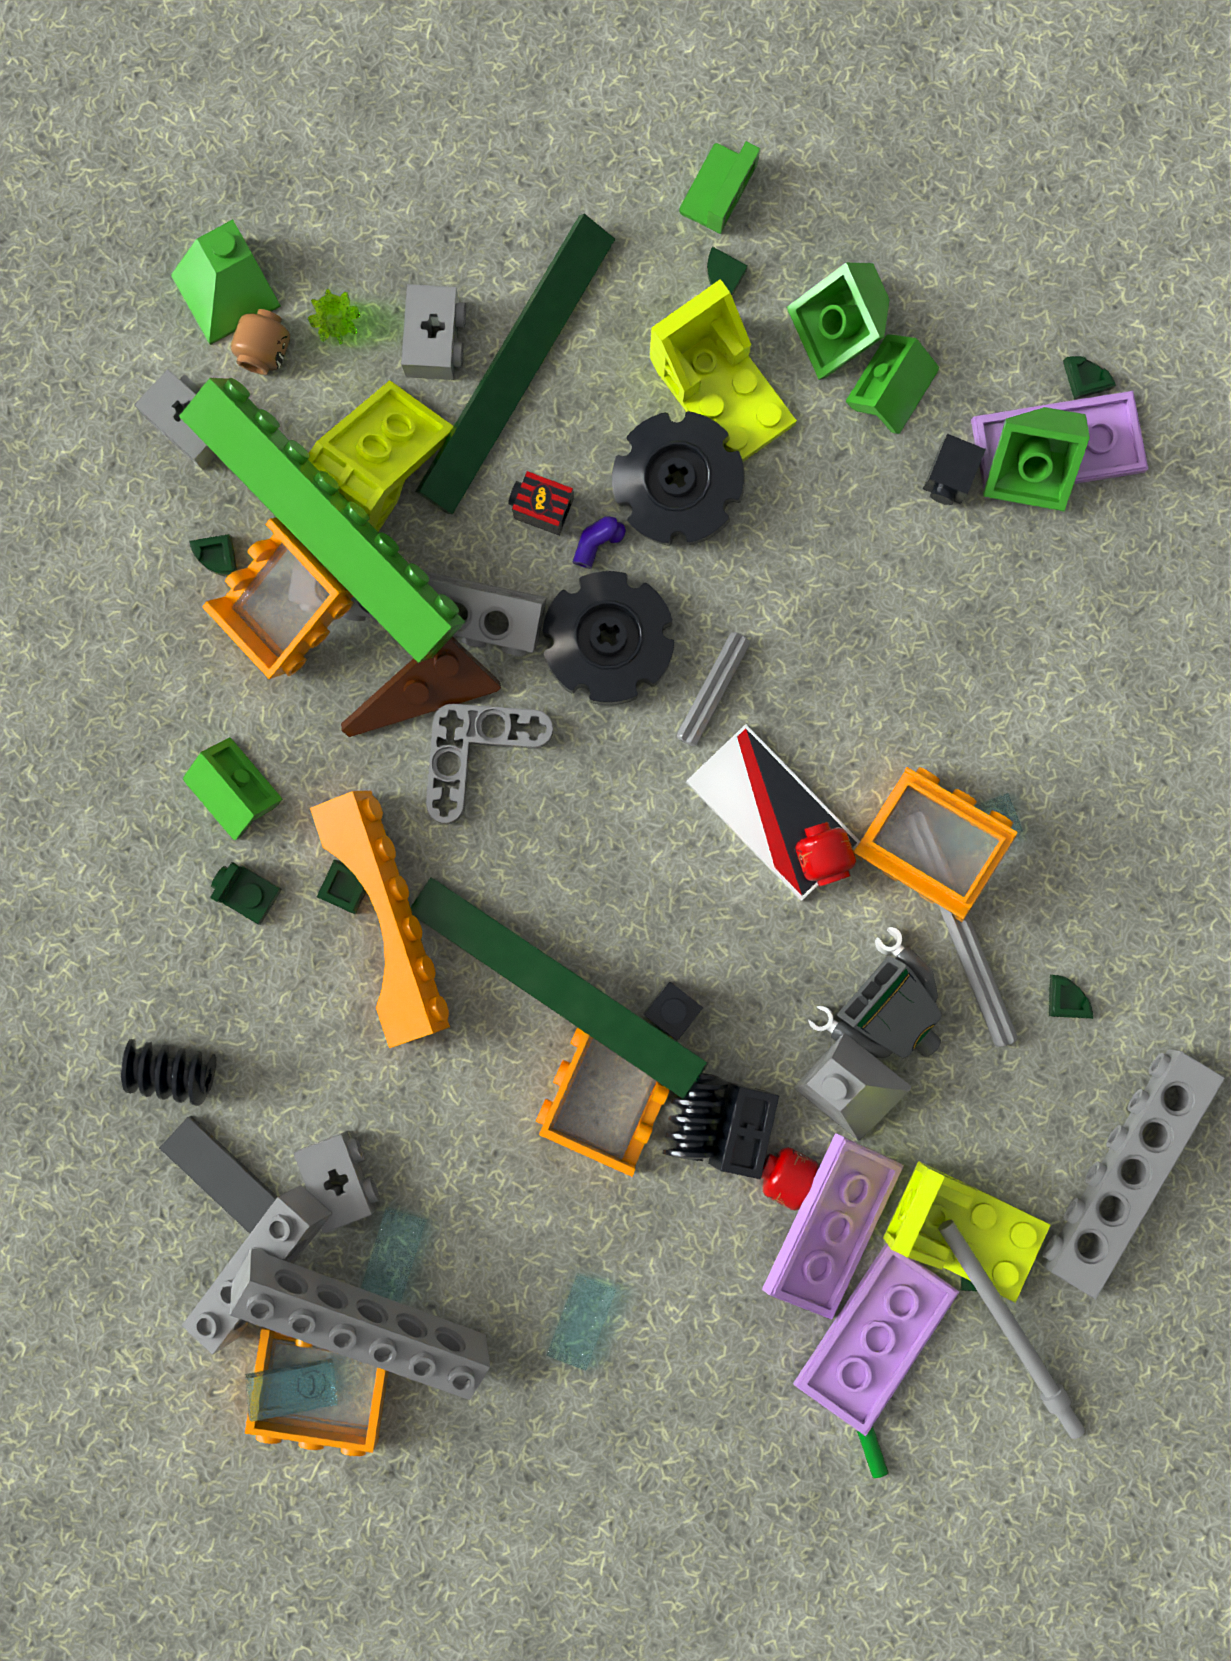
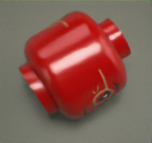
M828 822L804 829L806 838L798 841L795 848L805 878L809 881H817L820 887L850 877L849 870L856 865V857L846 830L843 828L831 829Z
M790 1147L781 1149L776 1156L769 1153L765 1158L761 1176L764 1179L762 1184L764 1196L790 1210H799L811 1190L814 1177L820 1167L819 1163Z

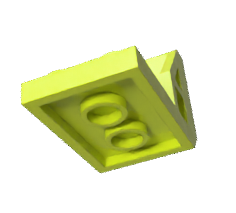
M720 279L651 327L650 359L659 376L685 411L704 415L722 426L730 437V440L725 445V450L728 452L739 451L744 462L795 426L797 420L749 357L751 342L732 295Z
M389 380L316 441L309 452L310 458L308 460L319 471L328 473L337 481L340 486L338 491L349 502L352 501L361 506L369 515L370 519L368 522L379 532L397 504L405 480L442 447L454 426Z
M918 1161L883 1237L891 1250L905 1257L941 1270L945 1268L970 1280L938 1230V1227L943 1222L953 1220L999 1294L1016 1303L1050 1228V1224Z

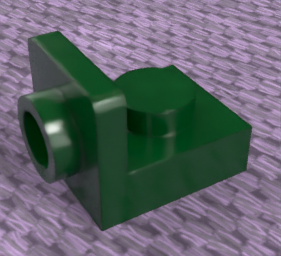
M231 862L228 868L223 866L214 877L211 887L215 890L210 898L218 903H223L256 924L261 925L282 889L243 865Z

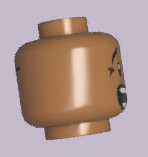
M259 309L257 314L241 316L231 342V351L237 357L236 363L240 367L260 375H267L268 371L277 370L281 367L290 342V333L280 324L282 321L280 316L264 309Z

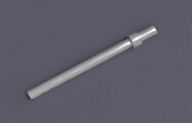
M947 1220L938 1227V1230L1041 1390L1040 1398L1051 1414H1056L1070 1438L1076 1439L1081 1437L1085 1433V1428L1070 1406L1072 1400L1062 1384L1054 1381L954 1221Z

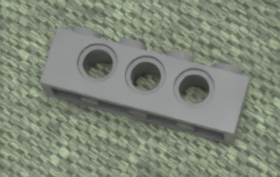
M302 1185L278 1196L182 1324V1327L212 1355L238 1339L250 1322L230 1316L232 1282L251 1248L294 1264L332 1213Z

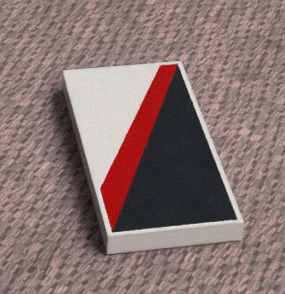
M747 724L686 781L800 901L818 886L817 881H809L805 878L796 853V844L801 839L806 838L804 829L828 822L831 829L843 828L846 830L853 851L860 843L856 836Z

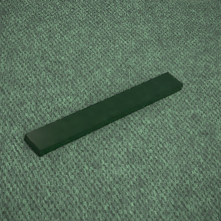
M585 213L578 216L415 491L447 514H453L615 241L613 236Z
M430 877L410 907L412 915L682 1099H686L709 1064L432 877Z

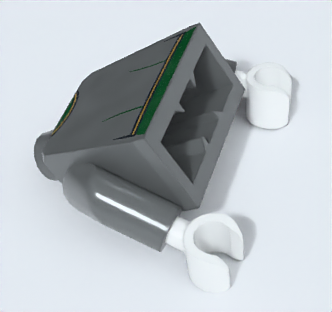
M889 927L887 931L895 938L896 944L893 947H888L878 937L875 939L878 951L888 956L837 1014L842 1020L840 1022L835 1021L833 1013L829 1008L817 1006L818 1009L828 1014V1023L823 1027H819L809 1019L808 1022L814 1030H828L831 1032V1038L835 1041L843 1033H846L876 1058H886L894 1053L904 1059L914 1049L922 1056L927 1057L936 1052L941 1044L939 1036L931 1030L942 1016L941 1010L936 1005L938 993L934 973L910 947L904 948L901 945L902 935L900 931ZM889 954H894L896 958H893Z

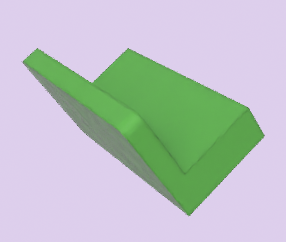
M746 141L738 154L715 143L679 208L680 214L721 234L758 165L760 148Z
M887 334L845 402L857 412L877 415L890 432L899 434L939 371V366L917 338Z
M231 737L200 752L183 777L187 786L233 840L240 838L254 820L272 811L283 800Z

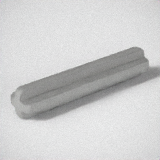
M736 632L730 633L677 733V738L690 746L697 745L750 645V640Z

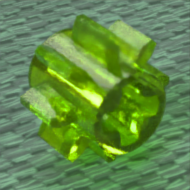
M326 289L325 296L319 300H311L316 314L310 315L308 321L311 327H320L318 335L321 341L324 342L331 336L336 338L339 344H343V336L348 334V332L351 334L358 333L352 320L359 318L361 315L357 306H349L351 300L347 292L342 293L339 297L332 294L329 289ZM339 312L341 313L339 318L335 317ZM331 314L332 317L328 320L327 316Z

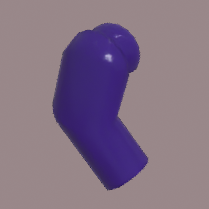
M605 516L586 527L581 533L572 563L592 569L600 545L607 541L619 543L623 540L626 533L624 524L617 522L615 517Z

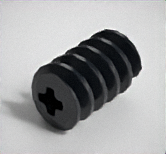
M129 1039L121 1062L123 1090L131 1094L139 1089L142 1096L146 1097L151 1096L156 1091L157 1097L162 1100L168 1099L173 1095V1099L178 1103L185 1102L189 1097L192 1105L199 1106L205 1101L213 1085L217 1065L216 1056L212 1054L209 1062L205 1065L202 1062V1052L196 1051L189 1062L186 1061L185 1048H179L173 1059L169 1056L168 1045H163L156 1056L153 1055L152 1042H146L140 1053L136 1049V1040Z
M702 1073L686 1099L681 1097L672 1099L671 1104L680 1108L682 1113L670 1115L668 1118L670 1122L679 1126V1130L666 1133L665 1137L675 1142L676 1147L664 1149L663 1154L695 1161H703L704 1158L716 1156L717 1149L706 1142L719 1139L720 1133L709 1125L722 1122V1115L712 1110V1108L725 1105V1099L716 1094L715 1091L726 1089L728 1087L727 1081L716 1075Z

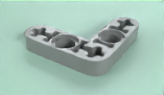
M447 704L439 708L433 719L426 807L430 817L441 824H452L463 815L466 800L470 744L528 749L542 748L549 743L553 735V725L549 716L542 711L464 704ZM455 712L458 720L464 721L463 727L455 729L454 741H463V747L458 748L452 745L438 747L439 739L448 742V729L445 726H441V721L449 719L450 713ZM496 715L505 721V730L497 738L487 737L482 732L483 721L489 716ZM519 716L517 725L529 726L532 719H539L540 726L546 727V733H540L538 739L533 741L530 740L529 733L516 731L518 739L509 740L512 732L510 717ZM446 753L456 754L461 761L459 771L452 776L442 775L438 770V760ZM436 780L448 784L460 782L458 790L450 787V800L457 803V808L449 810L447 817H442L441 810L434 808L435 801H442L444 791L443 787L435 788Z

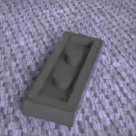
M192 1116L187 1117L159 1147L163 1153L248 1233L253 1231L277 1198L263 1182Z

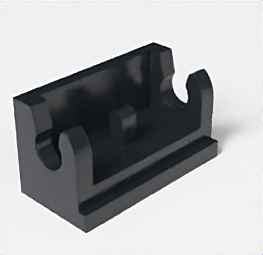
M728 1082V1087L723 1095L725 1105L721 1106L719 1113L722 1115V1122L717 1123L716 1131L720 1133L719 1139L713 1140L712 1147L717 1149L716 1156L709 1158L708 1164L722 1172L761 1180L779 1095Z

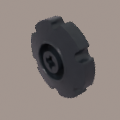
M689 411L685 413V418L681 422L671 421L669 414L664 412L652 416L636 426L627 436L628 442L632 445L631 452L625 456L617 455L612 471V486L616 502L621 507L626 505L632 506V513L627 521L647 539L668 546L672 544L674 537L677 535L686 536L689 545L701 543L715 536L730 522L729 515L725 513L726 506L731 502L740 503L745 488V471L740 452H728L725 450V445L730 440L728 432L714 420ZM675 471L685 475L684 481L686 484L683 487L679 488L677 484L672 483L674 481L672 474Z
M601 571L580 577V590L572 594L564 589L561 590L549 606L543 623V636L554 641L553 647L544 652L551 673L559 684L571 694H574L579 688L587 689L590 692V703L619 705L636 700L638 698L636 687L641 683H647L651 687H655L666 673L673 655L675 642L673 639H668L663 635V630L672 625V616L663 598L647 583H643L638 588H631L627 584V574L622 572ZM604 630L608 634L616 632V645L611 646L608 642L600 644L601 632Z

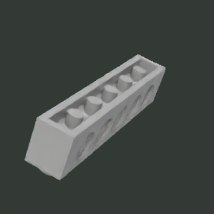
M295 557L289 601L301 603L303 610L316 612L330 594ZM424 571L429 577L428 584L438 594H444L453 602H459L466 607L468 618L464 620L465 623L453 635L462 637V643L474 647H485L486 643L502 646L503 652L516 656H525L526 652H534L538 646L547 597ZM354 596L351 598L354 602L353 606L342 616V618L353 621H365L366 617L375 619ZM491 611L503 612L509 621L508 628L497 629L492 626L489 620V613Z
M1168 1049L1166 1054L1160 1053L1154 1059L1149 1068V1074L1152 1075V1078L1145 1090L1139 1089L1132 1096L1127 1108L1131 1113L1123 1127L1121 1125L1116 1126L1109 1135L1106 1146L1110 1149L1102 1163L1097 1161L1089 1169L1085 1178V1183L1088 1184V1187L1081 1199L1075 1198L1068 1205L1064 1213V1220L1067 1221L1059 1236L1056 1234L1052 1235L1044 1246L1042 1256L1045 1260L1042 1266L1095 1300L1225 1079L1182 1051ZM1174 1086L1178 1092V1100L1174 1106L1168 1108L1164 1103V1094L1169 1087ZM1153 1122L1157 1128V1136L1153 1142L1146 1144L1143 1140L1142 1132L1147 1124ZM1133 1159L1136 1164V1172L1129 1180H1123L1121 1167L1124 1162ZM1112 1196L1115 1201L1114 1210L1108 1216L1102 1217L1099 1212V1205L1105 1197ZM1085 1233H1092L1094 1239L1092 1248L1085 1253H1079L1077 1247L1079 1238Z
M251 1248L232 1282L230 1316L468 1400L472 1398L490 1369L486 1334Z

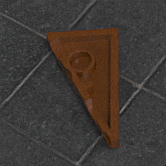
M452 636L433 658L420 663L413 658L341 723V730L348 737H352L436 711L447 704H459L495 693L501 689V684L487 668Z

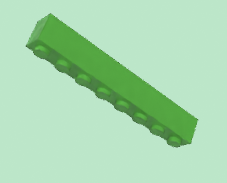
M209 378L179 417L418 663L433 658L465 623L457 614L459 612L457 605L446 595L438 594L428 584L429 577L417 565L409 564L398 553L399 546L387 534L379 533L368 522L370 518L367 512L355 502H349L338 491L340 486L337 481L328 473L319 471L308 460L310 455L303 446L294 440L287 439L278 429L280 424L273 415L266 410L258 409L249 399L250 393L245 386L233 378Z

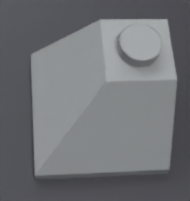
M843 1033L798 1081L794 1089L860 1141L910 1091L912 1086L846 1033Z

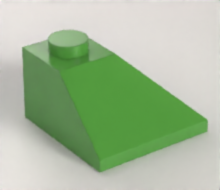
M233 219L197 238L171 274L210 345L235 332L241 316L257 314L259 309L272 312L281 307Z
M846 262L787 306V310L819 380L828 377L885 336L890 299L873 263Z
M1043 407L1006 418L983 491V497L1065 511L1090 439L1086 414Z

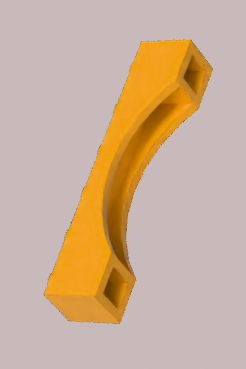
M351 791L311 807L310 810L322 847L340 859L355 874L368 893L379 919L384 940L385 968L382 990L376 1010L388 1047L392 1048L450 1028L448 1006L444 998L439 995L434 980L436 975L435 967L432 960L426 955L421 941V925L418 919L412 915L408 902L409 889L404 878L399 875L394 860L396 857L395 847L391 839L386 836L381 821L383 812L379 801L373 796L372 791Z

